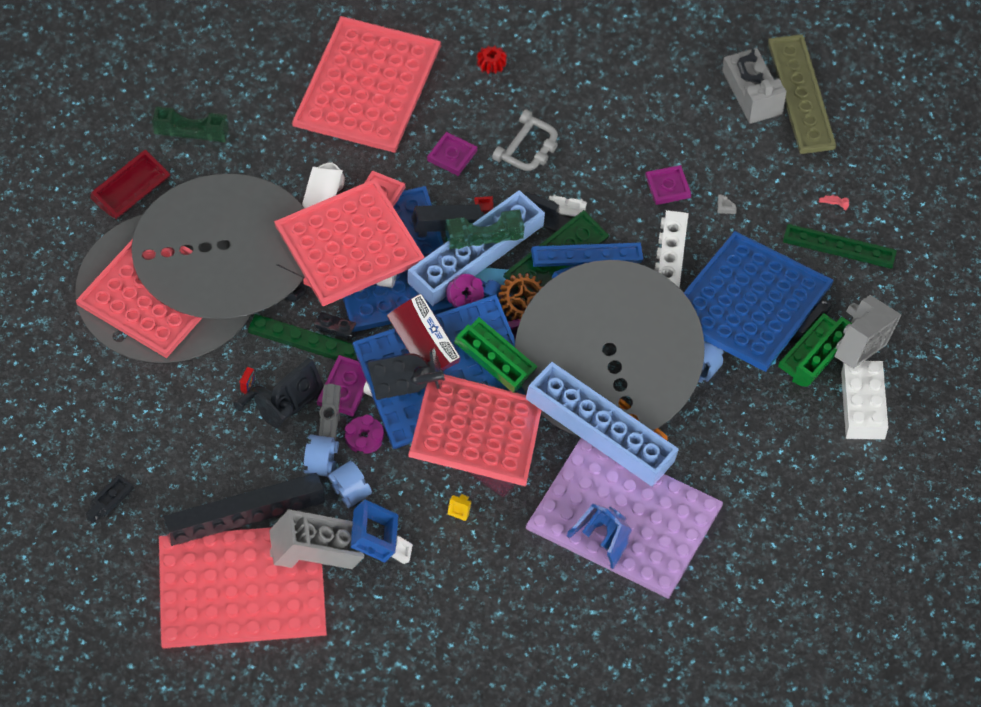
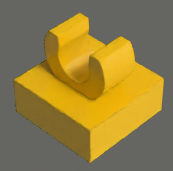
M461 494L460 497L453 495L449 502L447 514L466 521L469 517L471 501H468L469 496Z

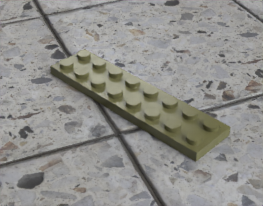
M803 34L768 39L778 79H780L786 90L785 104L800 154L835 150L836 143Z

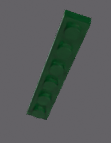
M787 224L783 243L890 269L893 268L897 252L895 249Z
M255 314L248 328V333L330 359L337 360L340 355L358 360L351 343Z

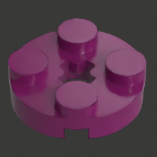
M470 274L457 275L447 287V299L455 308L481 300L484 297L482 281ZM465 288L469 293L467 298H465V295H462V291H465Z
M371 415L357 417L346 425L345 441L351 450L355 452L363 451L364 454L376 451L382 445L384 438L383 426ZM362 432L368 433L367 438H365L364 436L360 437V435Z

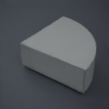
M718 194L717 213L736 214V205L727 199L726 196Z

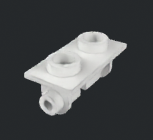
M556 195L549 196V200L559 204V214L575 217L582 210L586 209L587 202L583 201V199H566Z

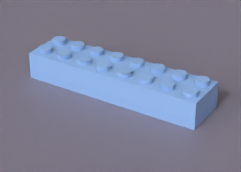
M520 190L411 267L408 270V284L419 294H422L424 299L432 306L436 305L447 297L448 284L453 281L454 277L461 274L475 276L543 227L545 213Z
M553 362L528 386L526 400L653 487L675 462L679 450L677 447Z

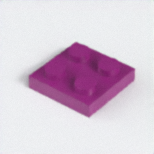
M446 132L427 156V161L459 176L477 152V146Z
M681 165L646 172L645 177L655 205L691 198V191Z

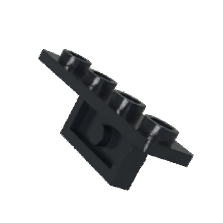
M525 192L524 195L545 213L543 228L556 232L571 220L559 215V204L541 198L534 193Z

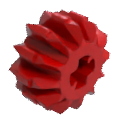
M488 45L486 48H481L477 54L478 67L482 72L487 71L488 75L490 72L496 75L497 71L502 72L506 66V53L503 52L502 47L497 49L496 45L494 47Z

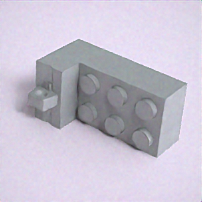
M757 48L755 49V56L758 57L757 62H746L745 67L750 75L763 73L764 80H762L761 84L743 80L737 66L739 58L748 55L751 50L724 57L722 69L749 124L782 115L786 97V90L780 79L774 80Z
M871 295L864 298L860 305L855 303L849 305L846 312L853 317L852 324L849 323L843 331L845 334L843 339L836 345L837 352L834 357L853 369L887 345L901 317L900 313Z
M288 509L269 530L271 540L270 557H273V563L277 566L292 568L299 560L353 569L364 558V553L351 548L353 521Z

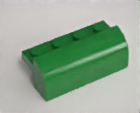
M823 313L780 361L778 367L793 377L792 382L804 387L809 386L832 361L837 352L836 345L845 335L843 333L844 329L849 323H852L844 317L835 322Z
M480 317L471 326L468 324L455 338L454 343L512 393L519 390L537 369V366Z

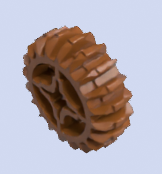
M519 273L517 278L512 275L510 280H505V285H501V292L498 293V297L501 298L499 302L503 305V311L507 310L505 316H512L511 321L516 318L521 320L527 306L542 288L540 286L542 280L536 282V276L530 279L529 274L526 273L523 278L522 274ZM518 286V294L509 297L510 290ZM527 287H529L530 289H532L534 292H530V291L527 289ZM521 295L527 298L526 302L520 299ZM513 305L519 306L521 310H518Z

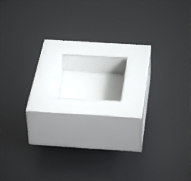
M397 536L396 553L391 557L403 564L408 563L413 544Z

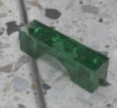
M156 106L152 119L154 134L226 142L229 130L228 118L224 114L209 113L203 119L193 120L179 115L174 108Z
M519 209L501 212L499 220L487 227L475 226L469 223L465 217L446 220L445 232L449 248L461 249L465 246H480L482 244L523 239L525 227Z

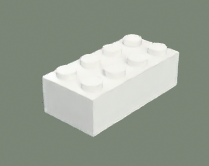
M864 361L854 369L843 363L841 377L846 439H885L888 430L883 361Z

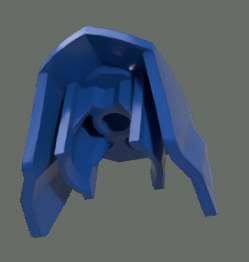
M592 504L578 522L568 530L567 537L571 538L584 525L586 527L582 533L587 537H590L595 528L603 525L607 526V536L601 543V546L608 551L607 556L610 560V568L614 569L629 544V535L632 529L625 522L627 518L611 506L606 508Z

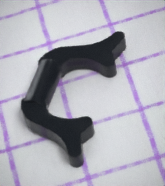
M752 49L748 55L739 58L737 66L743 80L761 84L762 80H764L763 73L750 75L745 67L746 62H757L758 57L755 56V49Z

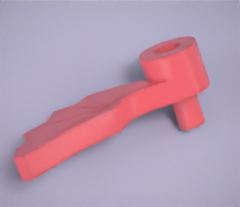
M826 195L819 199V202L838 204L844 210H847V207H849L848 198L841 199L838 196Z

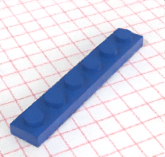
M641 243L533 246L531 249L533 267L581 265L601 260H621L633 263H641L643 261Z

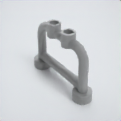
M525 109L519 122L525 125L507 149L500 146L495 149L492 159L497 162L503 160L525 171L533 170L539 164L544 166L548 160V155H546L548 151L553 153L557 147V143H555L558 137L557 131L551 125L533 117V112ZM535 125L549 132L550 137L545 140L543 147L536 153L534 160L526 164L511 155L531 127Z

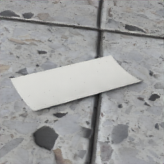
M312 167L302 203L304 209L336 196L343 170Z

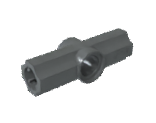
M327 384L324 385L322 407L319 411L321 416L319 436L334 437L336 441L338 421L340 420L341 386ZM334 411V415L331 418H326L327 412Z

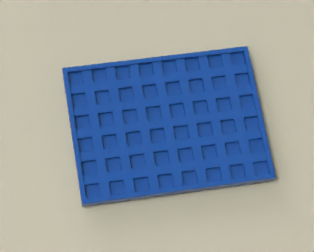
M497 294L436 314V319L460 356L459 363L444 370L443 373L510 391L454 343L456 336L468 324L471 326L480 317L515 347L514 336ZM395 329L353 342V348L392 448L396 449L411 444L426 386L415 393L376 400L368 361L406 354L409 353ZM522 387L516 391V393L526 395Z

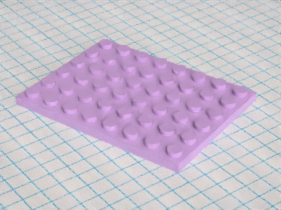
M580 438L527 523L526 529L669 599L719 513L723 502L665 474L652 487L593 445ZM592 504L606 508L611 506L627 518L625 522L632 529L629 535V544L614 569L610 568V560L607 556L608 551L601 546V543L607 536V526L603 525L595 528L590 537H587L582 533L586 527L584 525L571 538L567 537L568 530L578 522Z

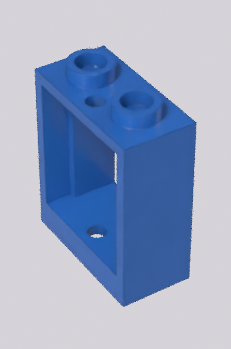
M364 499L354 509L351 548L386 562L396 553L398 514ZM367 518L385 526L384 540L366 533Z

